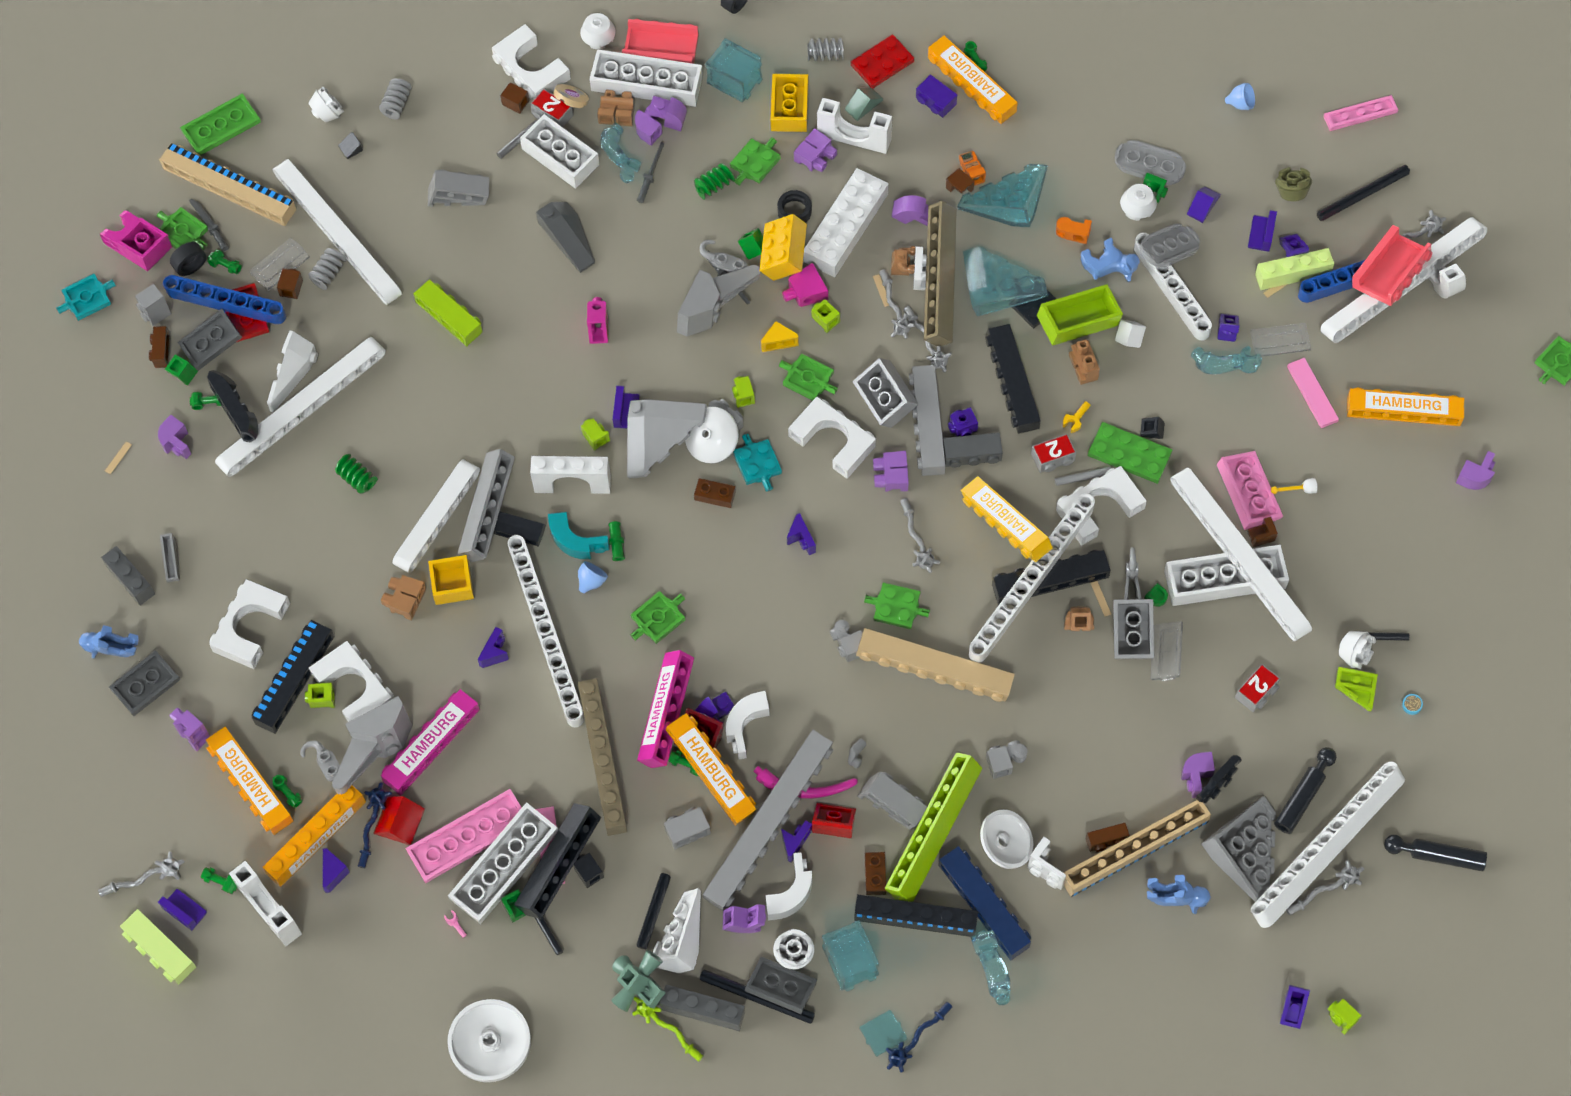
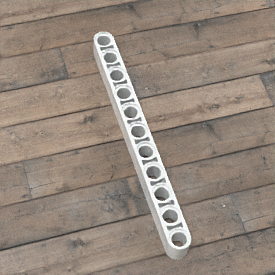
M289 159L272 169L278 180L336 248L346 257L348 262L384 304L388 305L402 295L395 282Z
M1470 217L1432 244L1431 251L1433 254L1431 259L1423 264L1421 272L1413 277L1411 285L1402 291V296L1483 239L1487 233V227L1475 218ZM1364 293L1322 324L1320 331L1332 342L1338 343L1389 305Z
M373 337L366 339L258 424L256 440L249 443L244 442L242 438L220 454L215 463L228 477L235 475L384 356L386 350Z
M1185 468L1172 476L1171 483L1287 635L1293 641H1296L1311 632L1312 628L1308 620L1192 470Z
M1084 493L1077 498L1049 536L1051 545L1057 547L1058 550H1050L1036 563L1033 560L1030 562L976 635L969 648V658L971 661L981 663L986 659L1083 527L1094 509L1095 500L1092 495ZM1086 503L1089 507H1083L1081 504ZM1071 518H1077L1079 521H1072ZM1061 532H1066V533H1068L1069 535L1063 536V535H1061L1060 533H1061ZM1039 561H1045L1047 564L1041 565ZM1033 575L1036 579L1031 580L1028 576ZM1024 590L1026 593L1019 594L1017 591ZM1007 605H1014L1015 608H1014V609H1009V608H1007L1006 606H1007ZM1001 619L1004 623L998 624L995 621ZM986 634H991V635L994 636V637L991 638V639H988V638L985 637V635H986ZM975 649H980V650H982L983 652L980 653V654H977V653H975L973 650H975Z
M514 535L508 540V548L567 723L571 727H579L584 722V715L525 540L519 535ZM515 545H521L518 549L513 548ZM522 561L527 562L525 565H519ZM526 578H532V579H533V580L530 581V582H525V581H524ZM534 594L539 595V596H538L537 598H535V599H531V598H530L531 595H534ZM538 611L544 612L543 615H535ZM544 628L550 629L548 632H541ZM549 645L556 646L554 649H547ZM555 662H561V663H562V664H561L560 666H558V667L553 666V664H554ZM561 679H567V680H568V681H567L566 683H564V684L558 683ZM567 696L574 697L571 701L564 700ZM573 713L579 714L577 718L573 719L570 717Z
M1395 762L1384 764L1253 904L1251 912L1261 927L1267 928L1273 925L1403 785L1405 778Z

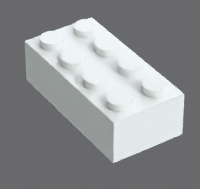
M545 114L520 137L522 150L575 189L600 165L597 152Z

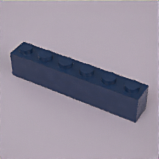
M958 846L940 858L938 866L972 910L978 911V919L1011 961L1030 948L1031 936L1027 930H1022L1018 925L1019 920L1013 913L1010 914L1008 912L1005 901L995 895V889L992 884L982 878L981 870L978 866H973L970 862L969 854L965 850L962 851Z

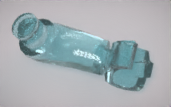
M614 123L610 128H605L602 131L600 144L607 156L621 168L620 178L628 184L634 180V171L638 173L642 163L634 158H628L621 149L619 141L623 128L619 124Z
M1250 346L1243 348L1240 355L1217 356L1211 352L1203 351L1201 347L1194 349L1191 353V357L1196 361V367L1203 373L1210 375L1227 373L1237 369L1245 373H1254L1262 363L1261 354L1250 356Z
M993 930L979 931L977 935L971 936L976 955L979 956L983 966L989 994L995 998L998 1005H1005L1010 1001L1009 993L1011 991L1008 970L997 951L998 944Z

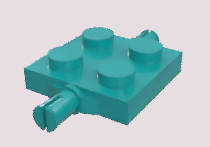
M92 274L62 289L61 291L66 303L56 307L59 314L70 309L79 321L111 305L107 297V290L116 287L113 279L102 284L96 275Z
M744 434L742 439L745 446L733 451L746 485L762 482L765 491H771L773 487L769 480L774 476L782 474V469L768 439L753 443L750 435Z

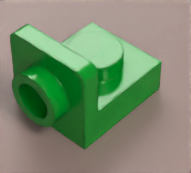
M1146 173L1143 184L1148 186L1152 192L1157 193L1156 200L1159 203L1161 198H1165L1168 192V188H1166L1167 180Z

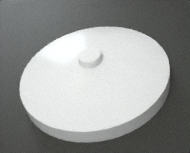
M495 999L477 1001L465 1007L453 1020L448 1033V1050L453 1063L465 1076L480 1082H496L514 1074L525 1062L531 1046L530 1030L524 1016L511 1004Z

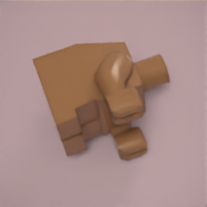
M915 246L899 248L893 251L891 275L909 276V274L915 272V265H910V257H908L909 254L915 255Z
M1077 606L1070 608L1065 617V630H1094V617L1089 607Z

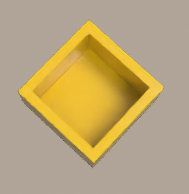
M467 555L428 561L432 593L436 605L474 599Z

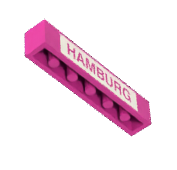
M681 650L665 653L637 758V761L650 768L667 766L673 740L667 733L666 727L680 716L694 662V657Z
M461 689L457 693H453L449 697L448 703L436 711L435 717L423 725L422 731L410 739L408 746L404 750L397 753L395 760L384 767L381 774L383 782L401 796L480 710L478 703Z

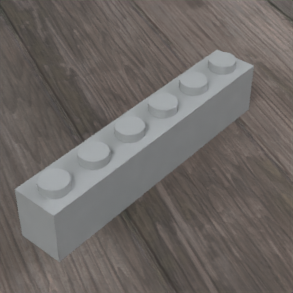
M935 365L913 366L912 374H909V385H913V390L910 392L918 403L912 410V416L917 420V424H914V435H918L919 440L915 442L916 452H920V458H917L918 469L922 470V476L945 474Z
M502 449L486 453L457 553L460 556L467 555L468 560L471 562L486 559L515 457Z

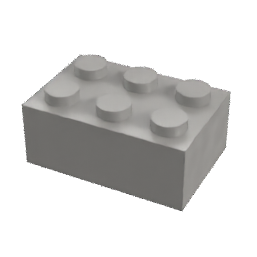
M878 358L852 381L882 426L892 428L918 405L889 360Z

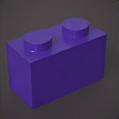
M929 75L916 88L918 102L925 104L934 114H938L942 118L957 105V94L932 75Z

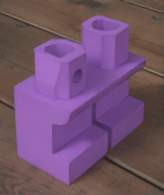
M815 128L794 151V161L798 164L803 163L811 172L814 169L823 172L827 166V161L823 158L826 156L833 160L837 156V149L831 145V139Z
M906 451L883 453V457L873 459V470H884V474L874 475L875 487H885V492L891 489L908 491Z
M176 708L169 715L174 721L173 725L180 736L187 738L190 745L196 751L210 737L203 723L188 710L183 712Z

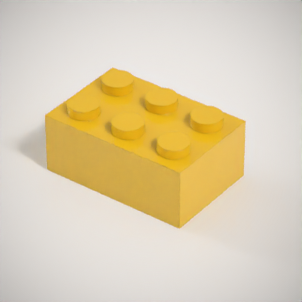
M772 74L771 131L807 132L808 74Z
M791 214L765 223L759 271L773 281L802 272L807 224Z

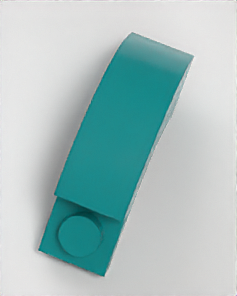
M567 512L548 514L552 538L558 548L567 555L587 560L591 559L590 552L603 553L609 550L608 536L579 537L569 528Z

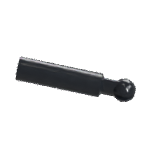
M1325 747L1318 752V764L1316 767H1309L1274 822L1275 827L1283 833L1292 834L1326 779L1323 773L1324 769L1332 766L1337 758L1336 752L1332 748Z
M1390 835L1384 842V847L1390 854H1398L1401 851L1410 852L1414 859L1477 871L1485 870L1487 852L1421 839H1415L1412 843L1404 842L1398 835Z

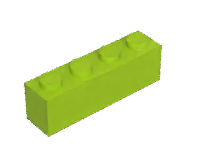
M429 279L413 293L415 302L465 346H468L482 333L481 321L476 316L472 317L465 306L457 304L455 298L451 294L447 295L438 283L434 284Z

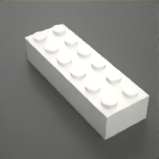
M597 49L590 76L591 91L605 93L606 90H613L616 95L621 96L622 92L627 91L631 92L634 98L652 100L653 96L667 100L673 97L684 105L696 107L703 78L702 65Z
M856 168L804 248L803 262L808 265L813 263L816 269L836 277L888 196V183Z
M1281 545L1253 549L1281 587L1286 589L1289 577ZM1225 553L1166 562L1164 573L1172 606L1255 594L1254 590Z
M526 802L448 895L449 899L481 925L501 901V898L507 894L554 838L558 828Z

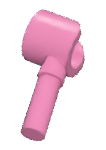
M451 910L454 916L453 919L449 920L444 915L448 925L454 926L463 938L467 936L458 923V917L454 911Z

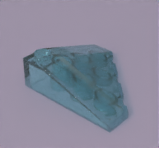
M1029 164L1019 174L1015 175V172L1001 177L1002 181L996 185L990 182L979 187L980 191L974 195H970V193L964 194L957 208L958 210L1010 226L1030 227L1036 214L1048 167L1047 165Z
M981 246L963 251L972 308L977 317L1048 297L1044 278L1030 274L1028 270L1018 265L1015 266L996 254L993 255L987 252Z

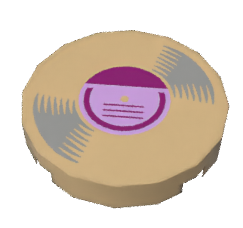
M558 84L553 91L557 100L562 99L566 105L582 108L589 101L586 93L570 85Z

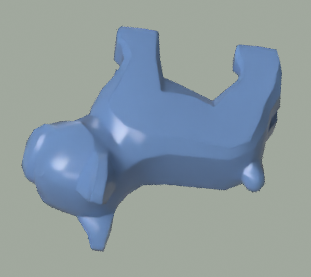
M1112 238L1104 241V254L1099 259L1091 256L1089 249L1081 252L1082 266L1093 275L1095 280L1098 277L1101 278L1113 272H1120L1130 282L1132 273L1138 269V264L1140 263L1136 254L1126 255L1113 245Z
M102 626L101 631L98 633L86 632L82 634L79 644L85 651L92 654L93 659L98 652L119 657H130L136 653V647L134 646L138 644L139 636L130 633L128 637H121L112 633V627Z
M1176 875V883L1168 885L1159 883L1157 878L1148 879V889L1153 893L1147 891V899L1161 906L1189 905L1192 913L1197 914L1198 908L1205 907L1211 898L1206 888L1199 886L1193 888L1186 881L1185 875Z

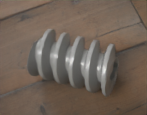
M811 38L810 42L807 43L808 61H810L811 56H813L815 61H817L818 56L821 57L822 61H824L825 56L828 57L829 61H831L833 55L836 61H838L840 55L843 58L842 38H839L837 43L834 38L831 39L830 43L827 38L824 39L823 43L820 38L817 39L816 43Z
M397 78L389 82L387 91L379 106L383 115L394 120L400 118L402 108L405 106L404 102L407 101V96L410 94L409 91L412 89L409 82Z
M327 248L313 267V271H310L308 274L310 280L317 287L326 290L327 286L324 283H331L329 278H335L332 272H339L336 266L342 267L341 261L346 262V257L337 250Z

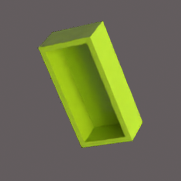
M1108 284L1042 303L1037 313V317L1052 346L1116 327L1123 316Z

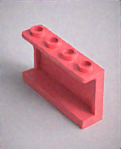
M628 19L626 43L622 53L694 64L699 37L698 26Z
M1392 225L1352 276V287L1392 306L1395 301L1401 298L1402 291L1411 285L1413 277L1421 272L1423 264L1431 259L1433 254L1431 251L1432 244L1427 243L1424 247L1399 235V227Z

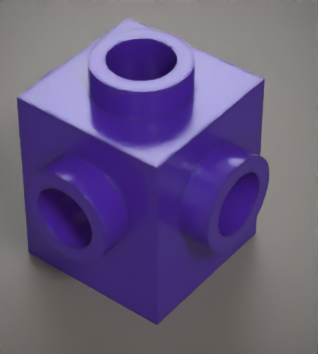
M971 407L965 410H957L950 415L948 428L951 434L954 433L956 437L970 436L978 431V421Z

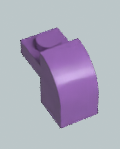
M653 96L648 114L665 119L664 127L677 131L682 130L687 113L686 106L673 97L667 100Z
M649 105L645 112L637 111L635 125L639 138L652 146L662 135L661 123L656 121L659 117L648 114Z
M903 196L894 201L891 217L904 224L916 220L928 227L929 205L926 204V199L923 197Z
M170 415L160 425L158 430V439L164 451L168 454L172 450L178 457L181 455L185 459L191 455L189 447L181 441L188 434L185 425Z
M1488 451L1481 466L1466 460L1456 484L1472 490H1479L1489 485L1495 474L1492 471L1496 463L1492 461L1495 454Z
M1212 752L1194 754L1184 764L1181 780H1187L1188 792H1191L1192 798H1196L1202 791L1200 778H1209L1214 775L1215 767Z
M757 904L748 909L732 906L723 910L722 930L735 933L760 932L761 926H764L766 921L765 905Z

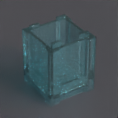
M725 38L716 52L705 63L707 68V84L743 103L745 99L748 100L751 96L750 91L756 83L760 84L763 80L760 69L762 63H760L761 57Z
M860 920L822 935L824 942L822 945L823 951L841 991L846 989L848 992L854 989L853 985L867 979L869 982L877 979L876 976L879 975L877 970L879 962Z

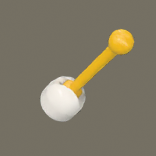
M1315 478L1306 479L1299 486L1281 488L1273 486L1271 493L1276 494L1280 491L1303 489L1305 493L1313 494L1317 493V482Z

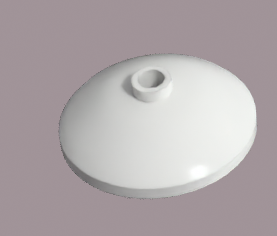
M707 407L705 423L700 427L694 426L688 432L690 436L685 440L688 451L697 460L705 463H718L727 459L735 450L739 437L738 426L735 419L726 410L718 407ZM706 431L709 432L708 437H705Z
M997 810L989 814L983 821L980 833L982 846L987 856L995 864L1006 869H1015L1024 865L1030 859V855L1033 852V837L1029 826L1022 817L1010 810Z

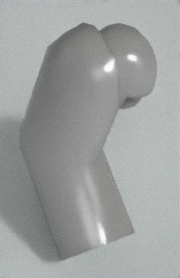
M859 739L850 748L848 763L854 768H859L862 762L858 755L866 746V742L863 739Z

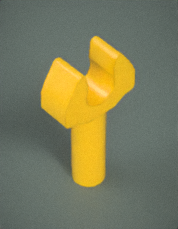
M1085 401L1074 415L1066 414L1063 419V428L1069 422H1072L1074 425L1071 428V433L1077 432L1081 428L1080 418L1091 405Z

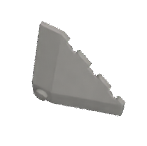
M661 400L630 401L628 413L627 477L640 478L650 474L649 468L657 461L659 464L670 455L669 450L676 443L680 446L690 436L688 432L694 426L700 427L705 423L707 405Z
M1265 796L1261 797L1201 843L1211 859L1255 902L1271 886L1270 875L1274 874V859L1270 858L1271 848L1275 847V832L1271 831V822L1276 820V812Z

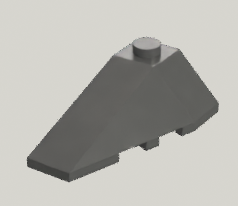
M550 202L536 211L538 224L580 273L595 264L578 214L568 202Z

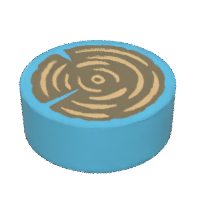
M1415 694L1407 695L1402 702L1403 710L1410 715L1418 714L1423 706L1422 699Z

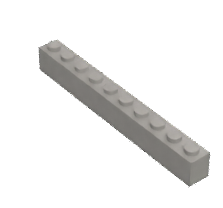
M815 730L811 731L703 893L705 900L722 911L725 907L730 908L735 900L733 895L737 890H742L746 883L745 877L748 873L751 875L757 867L755 862L759 857H764L768 850L767 844L770 840L773 842L779 834L778 827L780 824L785 825L790 817L788 812L792 807L794 809L801 801V798H799L802 791L807 792L812 784L810 779L813 775L817 776L823 767L821 763L824 758L828 760L833 752L832 741Z

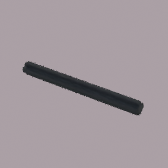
M1403 165L1319 210L1317 218L1320 221L1326 220L1409 175L1410 168L1407 165Z
M708 970L701 972L700 980L809 1024L814 1020V1012L804 1009L802 1014H799L746 992V985Z

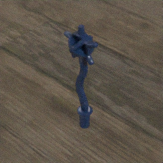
M382 782L379 783L378 788L364 791L369 800L366 808L370 809L373 806V814L363 830L364 848L360 850L361 855L358 867L364 869L366 868L368 857L371 855V852H369V831L378 817L379 806L384 810L387 796L392 795L391 791L385 792L382 789Z
M946 1002L938 1012H934L936 1016L933 1019L924 1022L918 1027L914 1038L908 1046L903 1048L904 1042L901 1041L898 1048L892 1050L888 1047L886 1048V1051L889 1053L888 1060L890 1062L887 1066L888 1070L895 1066L899 1068L900 1072H904L903 1065L907 1062V1059L913 1057L912 1054L907 1053L916 1046L925 1028L932 1026L939 1020H944V1016L952 1008L950 1003Z

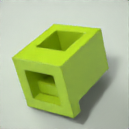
M826 299L813 306L811 317L826 333L840 323V313Z
M749 376L736 377L733 380L735 387H732V392L736 399V407L755 404V396Z
M594 418L587 419L581 425L582 434L594 451L610 442L609 432L605 431L600 422L597 424Z
M332 683L308 684V691H305V702L309 704L310 708H335V690Z
M1342 999L1339 1003L1334 1001L1327 1009L1330 1012L1329 1015L1332 1022L1338 1027L1341 1026L1343 1028L1342 1033L1344 1035L1362 1016L1345 999Z

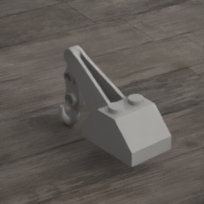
M713 240L702 242L699 248L701 255L709 259L716 267L730 273L712 278L710 273L699 270L678 312L677 333L690 336L711 329L714 322L717 323L720 318V308L760 278V267L757 265L747 266L744 260L726 253L708 252L705 247L716 242Z
M1133 547L1130 549V563H1126L1124 600H1113L1114 659H1154L1153 599L1141 598L1137 577L1138 562H1136V554ZM1130 579H1133L1136 598L1129 600Z
M399 696L345 724L352 740L341 765H339L334 754L318 741H309L301 748L300 753L303 758L308 748L314 747L317 750V763L325 778L332 782V786L337 794L347 792L351 785L378 757L386 758L403 749L412 724Z

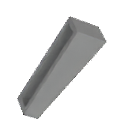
M172 533L160 535L166 581H179L175 537Z

